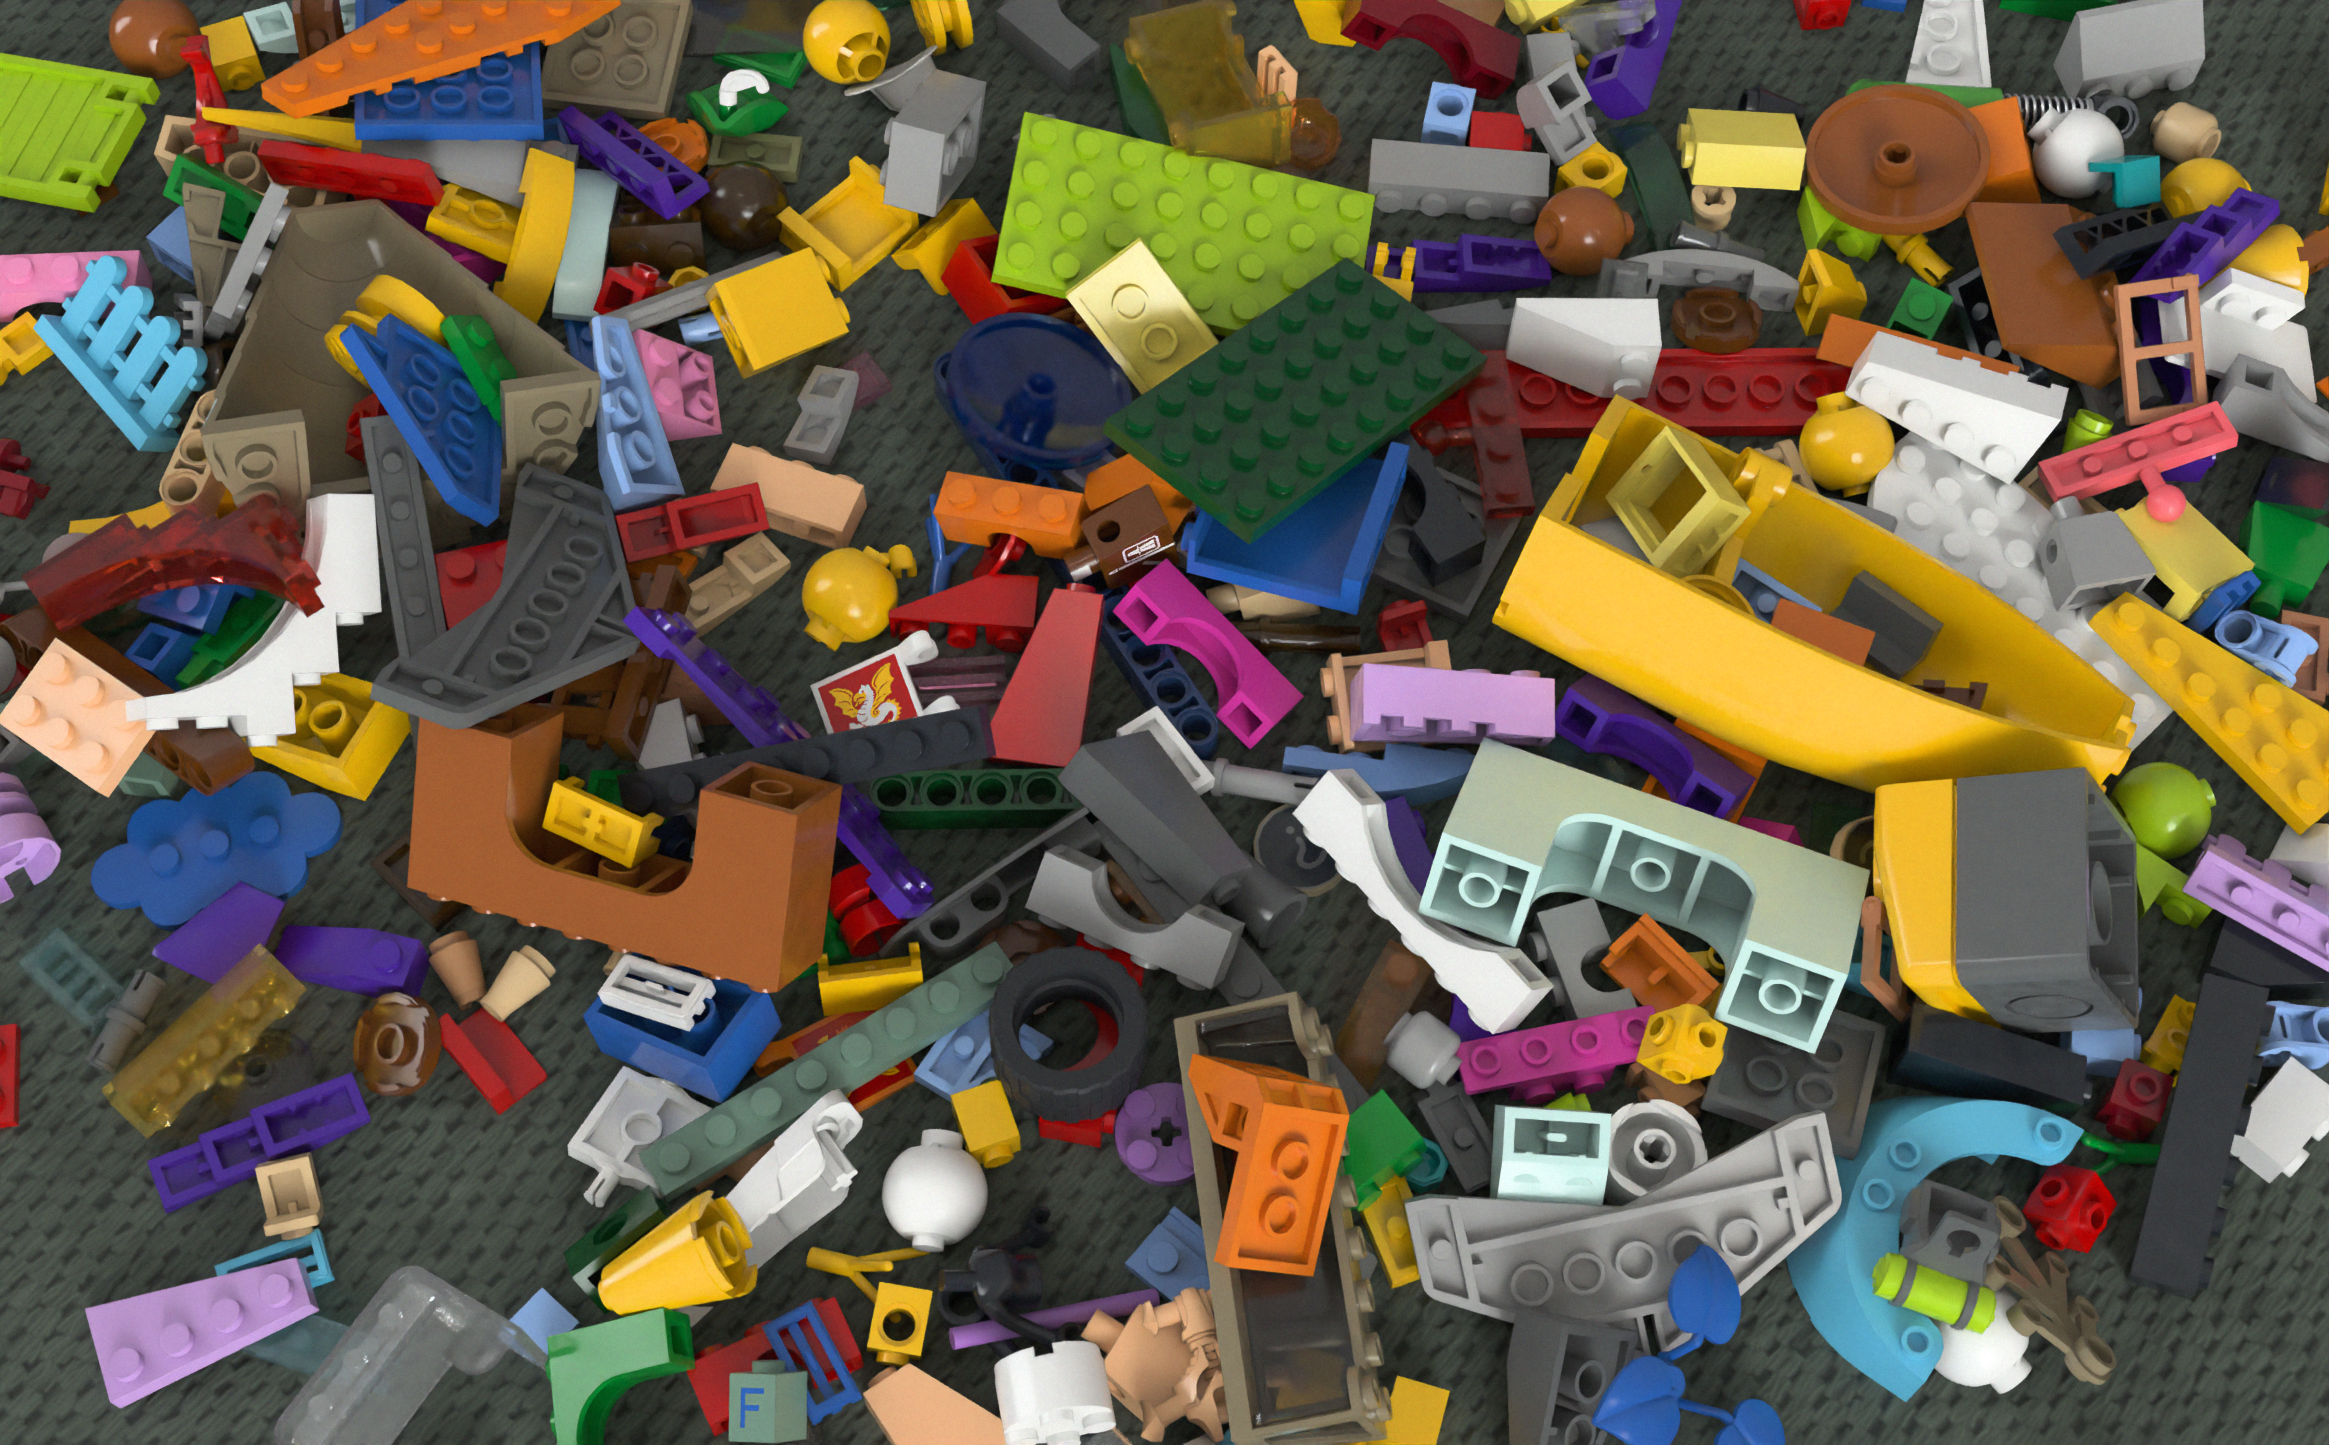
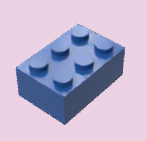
M636 952L631 954L632 956L657 963L654 957ZM682 965L667 967L709 979L716 989L712 999L705 998L703 1000L706 1008L702 1014L693 1015L692 1019L695 1024L690 1032L605 1005L599 996L583 1015L601 1052L721 1104L729 1098L782 1026L768 993L753 991L748 987V984L731 979H710L703 976L701 971ZM627 973L625 976L644 983L650 981L660 984L666 990L685 996L690 995V992Z

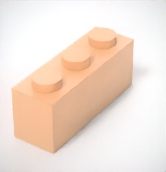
M732 443L710 487L712 493L758 482L771 529L835 550L848 548L867 508L864 485L859 484L849 476L842 474L834 476L815 470L806 462L800 460L791 462L772 456L768 451L760 447L750 446L747 448Z

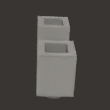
M1594 897L1536 913L1531 932L1527 934L1529 950L1535 962L1543 961L1549 976L1547 979L1554 985L1547 993L1548 1000L1552 1007H1561L1566 1021L1637 1007L1630 987L1615 992H1601L1588 985L1582 976L1581 968L1589 963L1603 960L1611 944V939Z

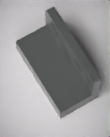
M1866 570L1861 571L1854 577L1840 606L1827 614L1876 632L1865 661L1887 677L1897 681L1925 660L1944 625Z

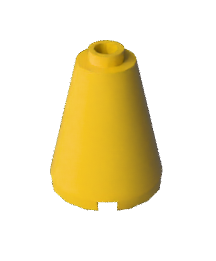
M2285 224L2267 227L2249 247L2222 271L2201 285L2198 291L2231 267L2299 290L2304 293L2305 298L2308 289L2309 267L2308 260L2299 261L2296 247L2304 246L2301 237L2293 227Z
M710 1190L696 1195L606 1265L602 1270L601 1280L598 1283L599 1296L605 1307L610 1311H615L622 1317H628L663 1307L675 1309L738 1298L750 1293L756 1287L758 1270L757 1263L748 1267L744 1251L752 1248L753 1244L740 1215L730 1201L724 1196L715 1200L712 1199L711 1196L714 1191Z

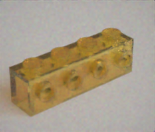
M259 943L101 1090L109 1103L148 1139L157 1130H162L170 1125L180 1114L181 1107L196 1093H201L208 1089L219 1078L221 1070L230 1061L250 1050L259 1040L260 1033L275 1019H280L287 1015L297 1005L300 996L307 989Z

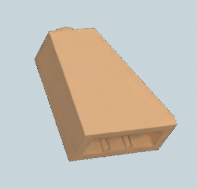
M910 1363L899 1370L895 1366H891L881 1371L868 1383L870 1389L863 1393L867 1408L891 1445H1006L1000 1418Z

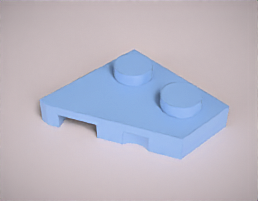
M989 1009L938 1039L914 1072L915 1081L951 1102L950 1095L998 1080L991 1057ZM1023 1023L1019 1032L1021 1048L1031 1059L1037 1062L1052 1052L1054 1041Z

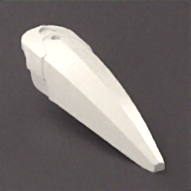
M840 1089L832 1090L821 1097L774 1141L775 1145L727 1195L726 1199L730 1201L740 1215L753 1244L752 1248L744 1251L748 1267L757 1263V1269L760 1268L790 1241L808 1230L809 1227L839 1206L847 1197L849 1185L853 1183L851 1178L858 1174V1172L843 1153V1149L862 1128L863 1118ZM686 1306L671 1310L689 1314L690 1326L692 1328L713 1307Z

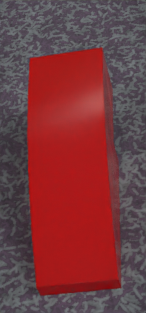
M758 482L676 500L661 506L614 517L626 565L770 529Z

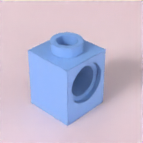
M1433 81L1423 123L1421 143L1465 146L1476 89Z

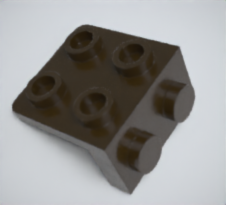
M689 185L672 186V189L676 195ZM624 190L619 194L609 224L614 267L633 266L634 262H639L657 269L660 272L659 276L673 275L676 270L691 266L707 272L699 199L669 220H666L628 190Z

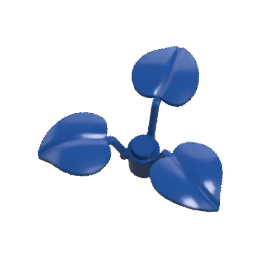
M1703 1244L1698 1245L1696 1250L1676 1269L1668 1291V1307L1675 1324L1683 1332L1693 1333L1691 1338L1670 1351L1659 1352L1657 1357L1640 1356L1624 1366L1605 1391L1591 1423L1614 1435L1627 1445H1670L1679 1428L1680 1408L1717 1418L1726 1425L1717 1433L1714 1445H1785V1435L1781 1420L1774 1409L1764 1401L1744 1399L1736 1405L1733 1415H1731L1724 1409L1681 1397L1685 1390V1377L1683 1372L1673 1364V1361L1700 1347L1704 1338L1713 1344L1728 1342L1735 1333L1741 1316L1740 1292L1729 1266L1711 1247Z

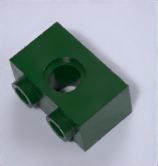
M649 1185L563 1252L571 1277L604 1314H607L610 1310L605 1307L598 1292V1283L601 1280L603 1268L673 1214Z

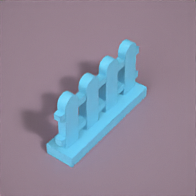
M104 255L98 261L90 260L85 268L89 276L75 298L67 297L62 304V307L66 310L63 316L42 314L33 329L138 451L170 452L177 447L181 438L174 430L182 420L177 414L191 391H201L206 383L201 376L207 368V355L203 349L198 347L186 346L179 351L174 347L181 332L180 325L175 318L156 316L151 320L147 316L154 303L153 294L149 288L134 285L127 287L125 290L122 288L121 284L127 275V266L122 258ZM112 300L116 305L101 327L97 322ZM139 330L142 336L127 357L124 351ZM166 361L169 367L154 388L150 382L163 362Z

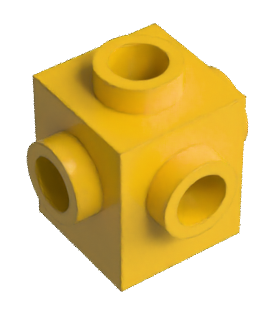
M1682 1004L1678 1007L1649 1016L1636 1061L1676 1085L1680 1083L1686 1084L1695 1079L1714 1075L1723 1059L1724 1050L1722 1047L1728 1028L1712 1019L1706 1009L1694 1004Z

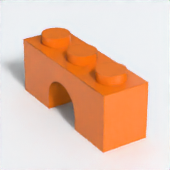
M951 471L946 473L933 512L947 540L992 547L996 533L1013 534L1028 542L1036 555L1063 560L1062 556L1087 545L1081 523L1092 516L1083 493Z

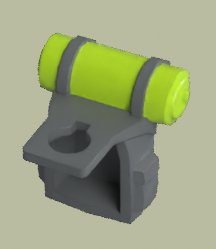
M1924 1179L1904 1199L1899 1220V1230L1904 1234L1903 1245L1900 1248L1899 1254L1887 1252L1878 1260L1871 1276L1873 1279L1872 1294L1887 1299L1889 1305L1895 1307L1902 1306L1950 1324V1327L1956 1330H1963L1965 1328L1982 1335L1995 1319L1994 1313L1997 1302L1995 1291L1984 1286L1987 1276V1264H1991L1996 1258L2001 1243V1221L1996 1216V1205L1962 1190Z

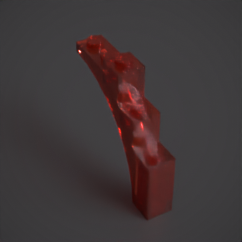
M264 493L220 520L215 514L206 518L195 503L152 529H149L146 523L137 528L128 515L124 513L21 576L61 634L99 613L133 599L169 589L203 584L240 585L265 590L289 601L307 618L325 607L314 590L322 585L319 578L305 559L302 560L299 556L303 548L294 535V532L301 529L298 522L285 504L276 508Z

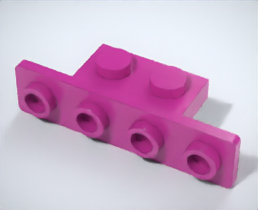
M1651 1005L1462 1042L1455 1055L1463 1060L1458 1070L1464 1092L1467 1095L1507 1088L1510 1101L1524 1099L1527 1105L1545 1103L1556 1096L1555 1092L1573 1088L1577 1095L1597 1092L1605 1087V1082L1610 1081L1616 1065L1636 1062L1649 1016L1656 1013L1655 1009Z

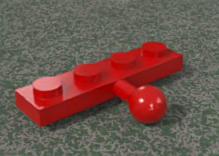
M263 140L257 152V156L274 183L352 194L356 201L379 199L390 209L391 206L386 199L438 207L445 193L430 163L419 159L411 158L405 160L384 157L377 153L363 154L342 151L335 147L320 148L301 145L293 141L278 142Z

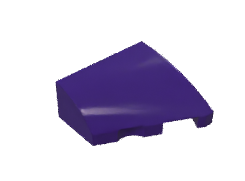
M239 881L178 930L156 945L151 955L241 996L289 901L244 881Z

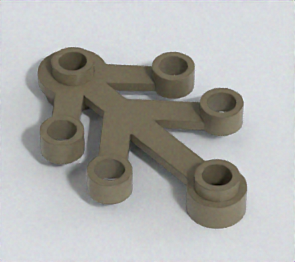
M2000 1195L1996 1196L1990 1203L1996 1205V1216L2001 1221L2000 1241L2021 1274L2013 1269L2001 1255L1997 1254L1993 1262L1987 1264L1985 1284L1996 1291L2007 1285L2023 1297L2006 1311L2009 1323L2019 1334L2029 1337L2037 1331L2065 1353V1363L2076 1378L2084 1382L2089 1381L2095 1385H2102L2110 1379L2111 1370L2116 1367L2117 1362L2112 1349L2096 1334V1324L2099 1322V1315L2096 1309L2082 1296H2076L2067 1303L2066 1279L2070 1275L2067 1265L2057 1254L2051 1251H2047L2033 1262L2017 1237L2027 1226L2023 1214L2009 1199ZM2041 1312H2042L2043 1314H2045L2047 1317H2049V1318L2052 1320V1322H2051L2049 1319H2047L2045 1316H2043V1315L2041 1314Z

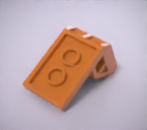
M1193 1053L1188 1076L1213 1142L1239 1152L1214 1261L1232 1268L1313 1277L1350 1117L1342 1090L1275 1066Z

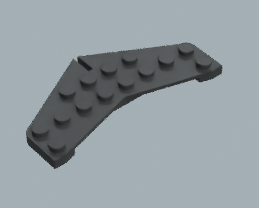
M527 462L518 475L501 586L489 602L410 658L399 656L385 666L372 683L370 699L449 729H464L636 654L641 640L622 621L636 605L610 499L607 494L596 487Z

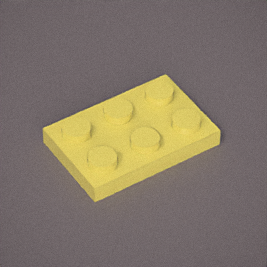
M1141 237L1137 238L1065 292L1066 298L1141 395L1220 343Z

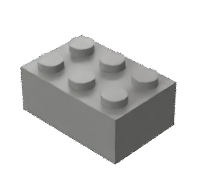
M935 69L924 83L920 82L914 96L910 100L906 99L899 114L895 118L891 117L885 129L884 143L890 145L889 156L884 161L880 173V185L885 186L883 204L936 217L973 168L977 159L987 82Z

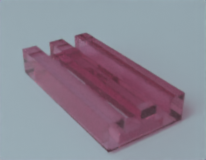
M1005 655L933 659L920 664L908 665V670L923 709H926L938 698L946 695L952 696L960 707L986 704L987 706L999 705L1006 691ZM996 671V673L919 677V675ZM997 686V690L919 694V690Z

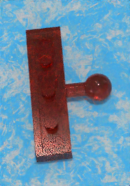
M1505 350L1481 352L1488 357L1484 371L1462 387L1469 426L1447 428L1437 420H1426L1415 428L1413 437L1419 446H1426L1433 457L1441 455L1449 446H1473L1486 519L1533 516L1535 501Z

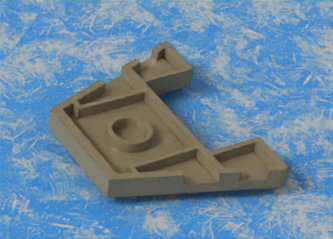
M183 182L182 198L196 296L203 304L204 328L242 244L217 238L226 192ZM260 278L252 292L253 295L251 297V300L246 308V311L242 319L236 327L234 334L232 335L225 331L223 334L240 338L243 329L246 325L245 315L261 284Z

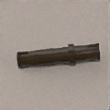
M1259 617V621L1228 620L1263 656H1267L1268 652L1323 655L1341 653L1342 656L1359 655L1360 626L1288 624L1270 622L1269 618Z

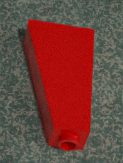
M1068 583L1066 590L1054 588L990 723L997 755L984 758L982 761L1038 769L1065 768L1081 746L1084 745L1105 609L1104 597L1101 594H1095V587L1080 583Z

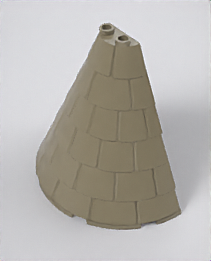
M379 199L291 209L277 240L276 247L260 278L261 284L245 315L246 325L214 392L215 402L203 426L200 428L204 451L213 475L218 482L222 481L233 495L235 506L254 523L268 532L301 547L304 546L306 500L328 493L371 494L366 466L363 462L344 452L348 436L345 428L347 420L352 413L353 405L374 392L357 381L334 359L326 347L324 336L334 324H339L338 320L347 310L357 311L356 299L377 275H389L403 281L433 303L446 318L450 315H481L484 321L491 326L495 335L494 338L504 356L514 366L517 372V379L500 381L503 443L498 518L504 524L511 520L518 475L528 462L564 475L578 456L575 444L581 436L584 427H592L598 408L601 378L598 372L590 370L564 351L565 346L490 292L489 285L454 260L451 254L407 223ZM449 346L447 350L453 353L451 347ZM418 464L433 551L472 538L470 527L480 523L468 516L461 515L453 507L446 504L424 468ZM377 534L378 559H381V552Z

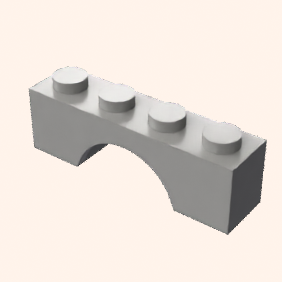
M1063 844L1045 851L1025 908L1038 913V919L1048 926L1058 929H1066L1068 926L1085 934L1084 940L1103 949L1116 947L1131 954L1130 960L1135 964L1152 970H1157L1159 967L1177 974L1176 979L1178 982L1196 990H1205L1206 987L1212 989L1225 979L1245 923L1202 904H1197L1189 909L1177 921L1157 925L1139 921L1127 914L1114 899L1107 878V863Z

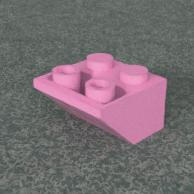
M639 328L633 332L632 336L667 441L722 434L712 356Z

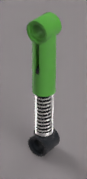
M1868 78L1853 83L1845 95L1847 96L1853 92L1873 86L1905 84L1941 92L1958 101L1966 108L2017 96L2025 126L2027 127L2028 125L2030 129L2051 107L2060 114L2072 109L2083 108L2094 110L2104 115L2110 107L2117 106L2120 111V117L2115 125L2120 131L2123 140L2134 133L2140 121L2139 111L2131 100L2111 93L2090 96L2089 99L2084 98L2083 100L2079 97L2075 100L2069 97L2066 100L2064 96L2059 99L2056 96L2050 98L2048 95L2044 98L2040 95L2034 97L2032 94L2028 97L2025 94H2022L2020 97L2017 94L2011 96L2009 93L2003 96L2001 88L1876 81Z

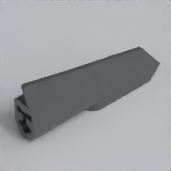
M1085 805L1077 807L925 911L920 917L909 922L892 936L878 952L882 958L896 957L909 949L908 943L919 942L931 957L940 961L954 960L979 944L988 932L999 926L1001 928L1006 923L1009 916L1008 897L1036 878L1045 851L1063 844L1093 858L1100 853V834L1085 816L1090 810ZM984 898L995 900L999 904L991 911H981L973 906L978 900ZM942 926H949L958 931L953 938L948 940H941L933 935V932Z

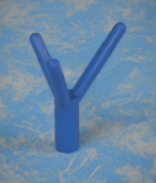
M935 493L929 497L931 517L925 519L927 535L934 558L928 596L949 589L952 566L973 545L961 542L948 556L945 555L943 531L933 513L939 497Z

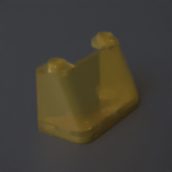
M1203 0L1129 18L1130 37L1124 39L1126 57L1131 65H1137L1168 125L1170 141L1175 150L1184 149L1185 155L1188 157L1222 158L1269 169L1289 164L1292 105L1284 91L1265 95L1244 57V38L1242 34L1232 33V16L1236 15V6L1232 0Z

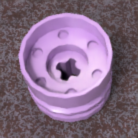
M4 772L0 773V904L14 897L4 879L5 876L24 867L31 881L36 885L52 874L60 862L61 849L48 826L40 816H37L38 809L30 799L22 782L17 776Z

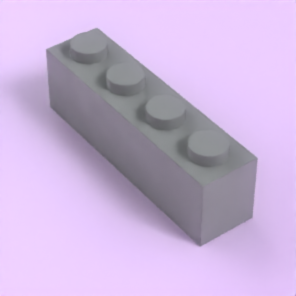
M1372 139L1367 193L1375 195L1373 207L1388 213L1397 212L1400 209L1420 210L1428 216L1456 213L1466 214L1467 217L1474 220H1484L1492 216L1510 218L1516 223L1527 224L1538 219L1542 208L1548 201L1550 153Z

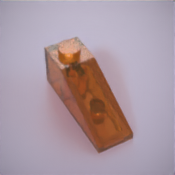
M1389 939L1368 976L1333 1046L1336 1055L1368 1094L1386 1063L1388 1048L1383 1045V1042L1405 1013L1409 1012L1413 1015L1431 982L1434 970L1422 956L1414 954L1407 947Z

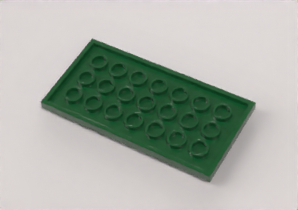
M1346 257L1107 418L1103 434L1250 545L1482 373L1488 357Z

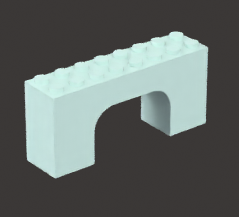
M1483 737L1442 832L1418 913L1516 947L1532 903L1545 894L1554 892L1577 893L1590 898L1594 897L1596 900L1639 915L1647 913L1653 920L1687 931L1703 939L1722 958L1726 973L1714 1015L1715 1019L1815 1054L1849 973L1870 870Z

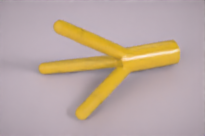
M811 1247L808 1252L806 1265L808 1268L849 1277L875 1304L878 1291L861 1274V1271L889 1272L893 1269L892 1262L928 1255L930 1252L908 1247L855 1257ZM894 1313L888 1318L893 1323H898L901 1320V1315Z

